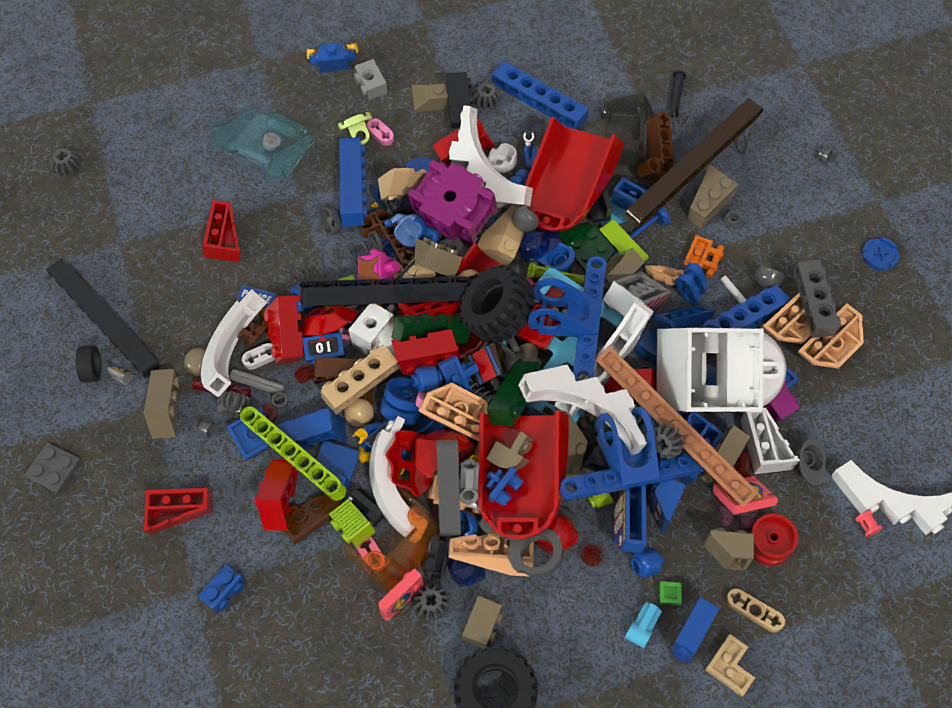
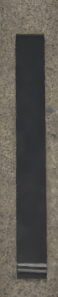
M62 258L46 269L49 275L56 280L57 284L62 289L64 288L68 296L75 300L79 308L86 312L90 320L97 324L101 332L108 336L112 344L119 348L123 356L131 361L134 368L139 373H142L144 378L149 376L152 370L160 367L149 351Z
M465 276L305 281L299 284L300 304L304 306L461 301L462 296L466 293L465 289L471 285V279Z

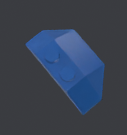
M697 305L691 308L684 307L654 313L650 320L658 329L699 328L713 317L715 310Z

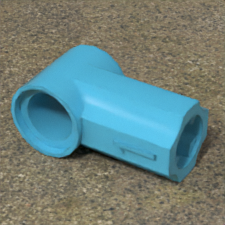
M645 602L625 638L644 649L662 611L654 604Z

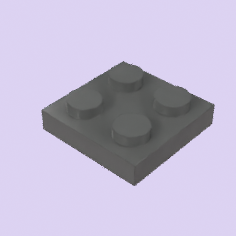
M46 443L24 474V477L59 494L80 464L81 459Z

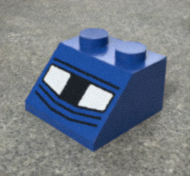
M673 479L654 483L649 496L652 499L650 504L651 510L662 533L666 532L686 486Z

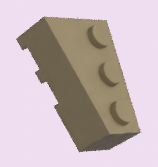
M709 165L690 207L687 219L702 229L735 196L738 183L712 165Z
M175 369L152 370L150 374L144 416L152 439L176 437L178 388L181 386L180 377L176 376Z

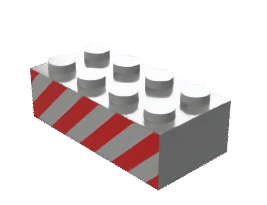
M641 271L613 281L602 301L607 303L608 308L618 311L625 318L637 300L654 311L653 314L660 311L672 292Z

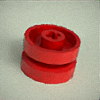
M774 513L757 519L749 534H754V560L765 566L772 567L784 563L798 544V533L793 523L786 517Z

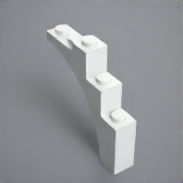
M464 106L460 116L459 142L452 141V145L449 148L450 159L469 163L466 168L468 172L476 173L483 178L484 183H486L485 188H489L494 192L497 203L530 206L533 188L519 185L506 179L491 165L482 150L478 137L477 109L471 106Z
M639 300L635 301L614 334L597 354L596 359L609 346L622 358L629 354L638 342L639 335L654 311ZM595 361L594 377H597L600 384H602L611 375ZM581 374L578 376V379L585 380L588 379L587 374ZM558 401L554 405L560 411L569 413L571 417L581 409L572 404Z
M568 364L524 374L519 383L526 402L539 400L563 402L584 409L596 417H599L602 413H609L616 424L618 436L625 443L631 455L638 454L647 444L644 435L636 424L635 417L631 414L635 405L627 389L606 394L603 385L600 384L597 377L576 381Z
M852 460L836 469L831 476L860 514L869 510L874 513L880 508L893 525L898 522L904 524L912 518L925 535L930 532L936 534L944 528L942 524L948 519L946 516L952 513V493L940 496H917L898 492L873 480Z

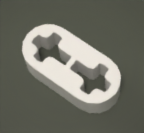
M266 343L244 353L242 356L244 367L253 370L275 360L272 354L269 356L266 354V350L269 349L271 351L272 344ZM252 357L254 362L250 363L248 358Z

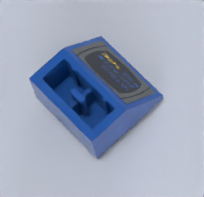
M631 176L623 177L613 190L611 203L627 211L651 187Z

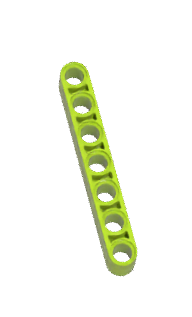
M246 407L241 411L240 419L250 430L327 496L335 501L344 498L346 495L344 484L254 407ZM309 462L308 466L303 468L304 464ZM324 473L322 478L317 480V477L320 474ZM338 485V488L335 491L331 492V489L334 486Z

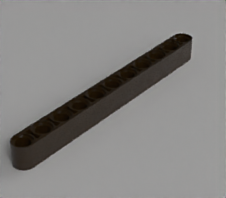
M750 98L744 101L627 209L624 217L638 228L643 226L754 123L763 112V108Z

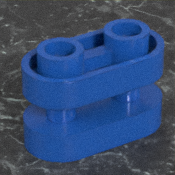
M688 263L683 270L684 274H680L675 283L682 299L692 305H696L701 299V295L709 288L702 267L697 263Z

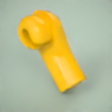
M359 446V461L361 463H370L371 453Z

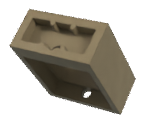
M634 248L615 254L606 263L603 296L606 295L613 281L633 275L645 262Z
M735 425L723 431L724 434L715 447V450L732 467L750 438L749 435ZM706 470L699 473L700 478L704 482L712 484L717 482Z

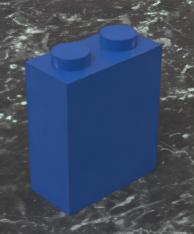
M701 597L670 650L674 653L673 656L681 662H685V660L690 662L719 610L718 607Z

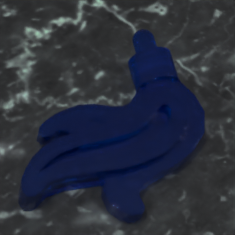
M385 238L382 242L383 252L386 256L393 259L394 254L391 241Z

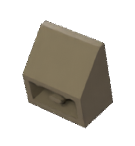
M426 237L423 240L416 238L415 263L445 276L455 277L463 258L457 255L458 251Z
M717 528L710 531L704 542V547L725 569L746 571L754 559V534H747L743 530L726 532L725 529Z

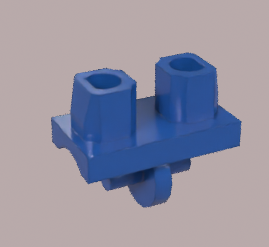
M514 467L509 469L502 480L500 477L503 472L500 469L495 474L488 472L486 475L490 480L486 485L489 489L497 485L488 498L492 504L496 501L505 507L512 496L505 492L504 488L508 485L517 491L522 485L523 480L516 474L517 470Z

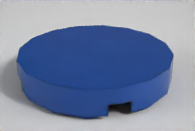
M879 237V239L873 238L865 243L862 257L871 268L887 271L897 265L900 253L895 243L889 239Z

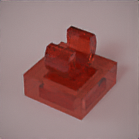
M741 452V459L738 457L735 462L739 466L733 468L738 473L741 472L743 478L751 477L749 452Z

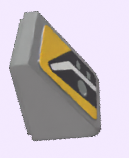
M121 366L107 368L111 377L124 385H128L135 376L134 373Z

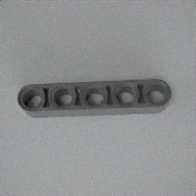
M436 440L440 536H461L458 440Z

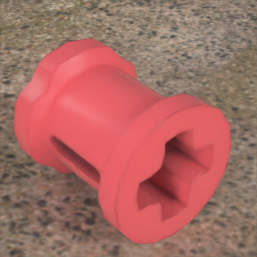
M871 510L862 513L855 519L865 530L866 537H870L883 529L881 525L877 524Z

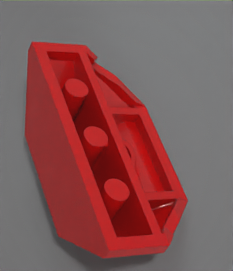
M440 429L417 438L415 442L416 459L414 465L428 478H432L438 475L436 440H458L459 465L469 460L475 454V445L460 432Z

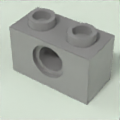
M374 59L355 65L354 79L356 83L361 84L360 89L363 95H367L368 99L371 100L388 93L387 83Z

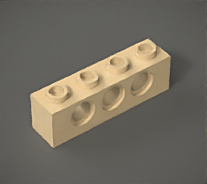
M384 344L381 347H375L366 358L357 360L351 369L342 371L333 382H327L322 387V390H320L321 398L337 415L398 370L399 364L397 359ZM377 364L379 368L372 369L370 365ZM358 375L364 377L360 381L354 379V377ZM341 387L348 388L346 392L338 391Z

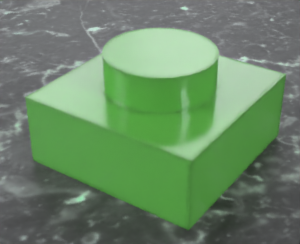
M660 581L659 604L680 606L682 604L681 583Z

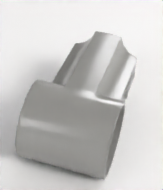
M474 460L462 462L460 468V500L468 505L478 500L479 463Z

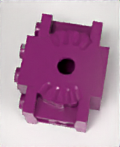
M432 160L429 164L430 171L417 189H411L408 193L413 211L421 215L427 226L437 229L439 234L455 242L459 236L473 245L477 241V234L491 215L494 216L498 211L495 194L491 189L485 188L483 178L480 175L468 172L464 166L451 163L448 168L444 163Z

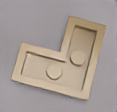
M729 634L706 668V671L743 697L755 677L737 665L748 646Z

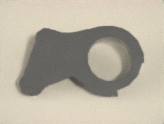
M484 518L480 521V527L486 534H497L510 541L509 561L517 573H524L530 577H544L555 572L563 561L564 551L559 537L549 528L532 538L511 539L496 533L485 522ZM537 540L550 542L554 550L549 562L540 567H531L524 563L523 553L531 542Z

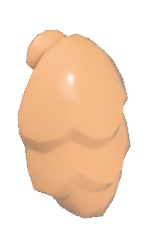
M662 265L645 266V273L654 280L663 282L665 285H676L675 280L680 274H684L683 270Z

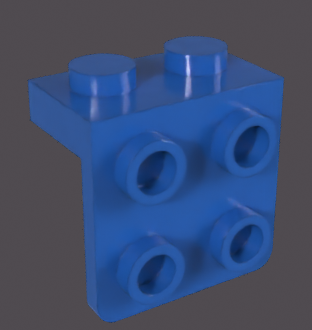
M324 441L316 460L344 484L346 490H348L359 460V452ZM324 473L320 474L317 477V480L322 478Z

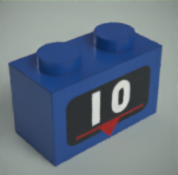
M341 332L303 338L305 359L307 363L311 362V365H314L316 358L345 357Z

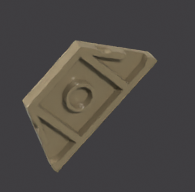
M563 412L569 415L568 460L565 478L579 475L588 441L571 415Z

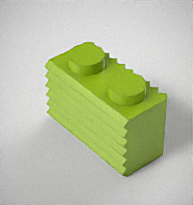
M349 499L329 513L332 521H330L331 525L337 532L341 529L343 532L341 536L347 544L352 542L355 547H359V545H362V542H365L372 534H375V530L370 522Z

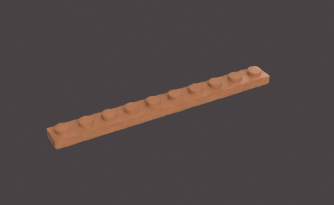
M611 346L596 359L660 425L662 423L667 425L673 423L674 429L680 428L679 434L685 435L682 439L686 443L683 448L742 507L758 494Z

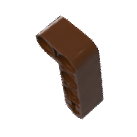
M664 111L647 120L649 159L637 166V173L643 179L658 181L674 167L671 122L669 115Z
M379 209L368 214L367 218H364V225L359 226L361 236L368 238L370 231L373 230L378 235L381 234L397 262L405 268L415 258V252L412 248L401 244L395 235L391 234L394 233L398 224L394 223L391 227L385 226V221L382 220L393 218L387 213L386 209Z
M316 358L313 382L320 384L321 382L334 381L342 371L351 369L359 359ZM372 364L370 368L377 369L379 365ZM361 375L354 377V379L357 381H360L364 378ZM391 375L380 383H387L391 379Z

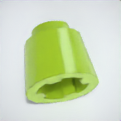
M610 493L587 497L592 508L597 507L599 509L613 503Z

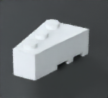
M763 408V411L744 412L740 421L743 432L750 436L746 444L754 474L793 470L800 460L789 448L790 444L788 441L784 440L781 436L778 426L767 409Z

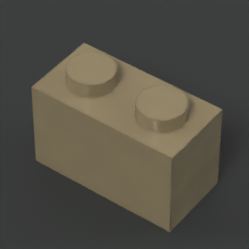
M478 596L462 634V639L486 649L485 647L488 644L492 645L497 634L493 632L496 624L500 625L504 617V613L501 612L502 605Z

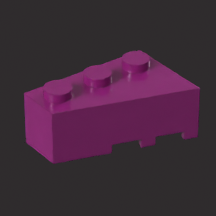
M785 381L778 395L767 405L763 406L775 422L784 419L800 407L795 396L789 392Z

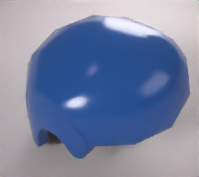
M460 511L461 536L450 537L457 538L476 535L478 530L477 519L472 512Z

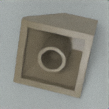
M445 81L412 84L415 112L449 109Z

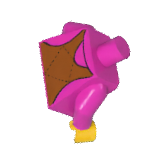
M376 248L371 249L370 255L358 257L359 280L393 279L394 272L400 269L397 261H393L392 258Z

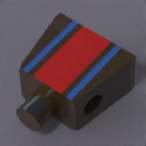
M492 343L462 359L465 364L471 361L477 364L479 371L472 374V376L480 386L490 384L493 393H496L501 387L502 382L500 379L509 374L503 348L499 343Z

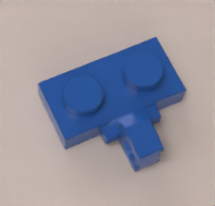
M454 355L438 363L446 384L453 383L469 392L472 391L468 380L471 379L470 375L479 371L474 361L466 364L464 362L460 363L458 357Z

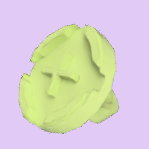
M366 112V116L363 114L346 119L344 125L340 122L338 127L340 131L349 129L352 138H355L359 131L365 132L366 138L361 141V144H365L370 138L365 122L372 119L371 113Z

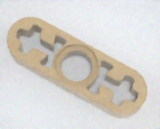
M732 589L726 596V603L730 608L768 631L779 632L784 627L785 619L781 613L744 591ZM737 594L740 596L739 600L741 602L745 603L746 600L750 602L746 605L744 610L742 609L744 604H742L741 602H737L736 604L733 603V598L731 596L735 597ZM750 606H758L761 614L753 616L749 611ZM767 611V612H768L767 617L770 618V619H773L774 617H776V618L778 619V620H777V623L780 624V625H777V624H776L775 626H772V625H771L772 621L769 620L768 618H765L764 621H762L761 619H762V617L765 615V612Z

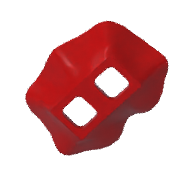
M344 305L315 308L305 316L304 321L298 326V332H302L304 336H321L335 332L345 324L352 323L357 317V310L348 309Z
M406 430L396 431L394 434L395 440L386 453V458L392 469L390 480L393 484L410 490L414 496L419 497L431 486L433 477L428 478L414 465L416 459L415 442L417 438L424 436V434ZM401 450L411 452V462L401 458ZM400 468L410 472L409 481L399 477Z

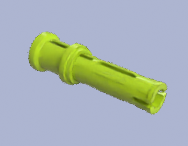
M530 263L527 277L540 279L545 271L551 267L547 265L545 267L537 266L535 263ZM559 271L581 287L583 286L584 275Z

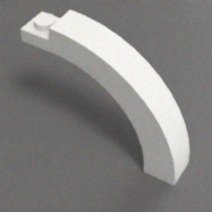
M253 289L240 302L236 301L230 308L207 346L201 367V380L203 387L217 397L231 384L228 367L231 354L238 341V333L247 327L267 303Z
M398 416L393 421L390 420L385 430L382 429L375 438L369 463L370 482L376 502L385 518L401 535L415 543L420 540L428 521L411 510L401 498L395 484L390 480L392 470L386 458V453L395 440V432L400 431L405 419Z

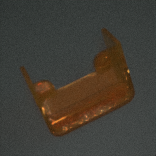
M403 489L399 491L400 496L410 507L407 517L409 523L415 528L387 557L379 551H371L363 559L348 545L344 548L347 557L387 593L404 579L403 575L408 571L411 572L414 568L418 571L425 564L426 557L430 558L433 555L427 553L429 539H432V535L440 536V527L429 512Z

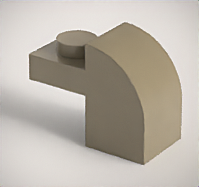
M520 431L511 448L496 441L486 459L506 470H509L511 467L519 470L530 461L524 457V454L528 453L531 449L534 438Z

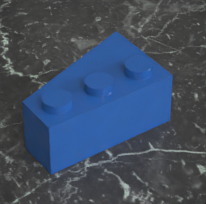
M321 408L315 413L303 414L299 418L285 420L281 424L275 425L303 449H310L311 445L323 443L324 441L329 442L341 439L342 443L348 442L345 420L329 408Z

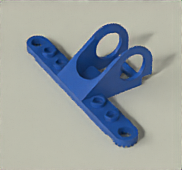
M600 256L591 257L587 262L584 292L555 278L539 280L533 287L535 300L543 301L542 309H534L530 312L528 319L529 329H539V334L578 337L573 370L576 381H581L578 379L579 374H587L588 379L594 377L606 274V261ZM595 263L602 265L600 268L592 267ZM545 286H557L564 290L565 295L559 298H550L543 295L540 290ZM547 306L566 307L567 313L546 308ZM546 314H549L550 320L560 321L561 323L552 327L544 326ZM541 315L539 323L536 318Z
M635 407L631 414L636 420L638 415H640L646 425L645 441L647 444L638 454L631 455L625 443L618 436L613 418L609 413H602L595 423L598 432L596 439L610 469L565 478L560 484L559 491L560 495L563 498L565 497L566 500H575L577 498H586L689 476L694 473L704 472L705 469L697 464L689 453L676 455L671 459L667 457L657 459L651 417L645 408ZM605 421L609 423L612 431L604 432ZM613 439L612 446H610L606 440ZM565 486H573L575 492H569Z

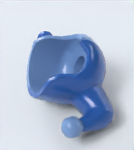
M398 213L390 220H385L386 227H391L392 224L398 223L394 230V235L406 247L414 248L416 238L423 240L426 237L438 243L439 231L427 226L424 219L418 215Z

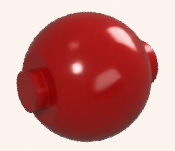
M558 513L548 528L559 537L565 552L577 543L579 534L571 520L564 514ZM546 540L535 541L541 550L553 554L554 548L550 542Z

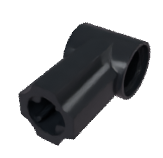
M361 487L351 493L348 499L376 527L385 518L376 500Z

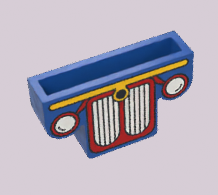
M646 485L618 491L619 497L612 509V543L618 544L619 551L642 553L647 545Z

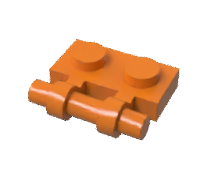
M696 235L683 263V268L688 263H697L707 270L705 276L712 278L718 270L719 261L723 258L724 246L718 245L715 249L711 247L713 241ZM708 255L712 256L711 262L706 260Z

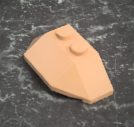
M799 293L762 327L776 340L804 344L811 337Z
M845 304L836 313L840 317L841 326L834 336L811 338L797 353L812 365L839 369L864 343L862 315L849 304Z
M449 383L428 392L420 406L419 412L479 442L480 413L488 415L486 409L488 404L486 400L453 383Z

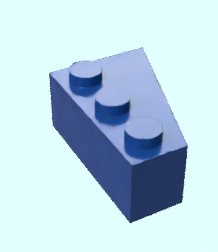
M696 412L685 413L682 418L715 449L724 432ZM682 448V452L680 454L688 453L684 448ZM699 473L677 479L688 485L696 480Z

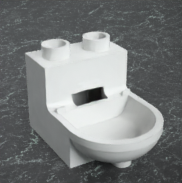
M657 329V393L677 411H763V406L771 402L782 389L786 378L785 357L779 345L769 335L763 333L764 329ZM706 353H717V385H706Z

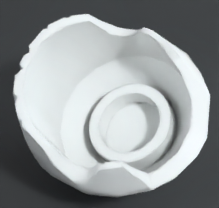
M503 143L497 149L492 148L487 159L497 172L505 173L515 167L517 152L511 144Z

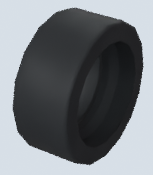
M94 345L80 346L76 351V372L78 379L82 383L98 382L101 377V356L98 348Z

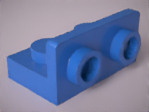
M226 564L197 597L218 613L220 610L223 611L230 603L229 599L234 594L242 591L245 579Z

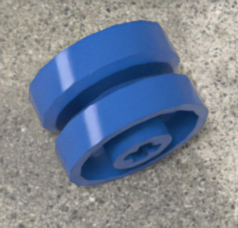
M396 377L387 382L380 404V411L386 419L393 421L399 416L405 419L403 425H413L421 420L422 413L419 412L420 408L415 404L419 391L417 387H413L412 379Z

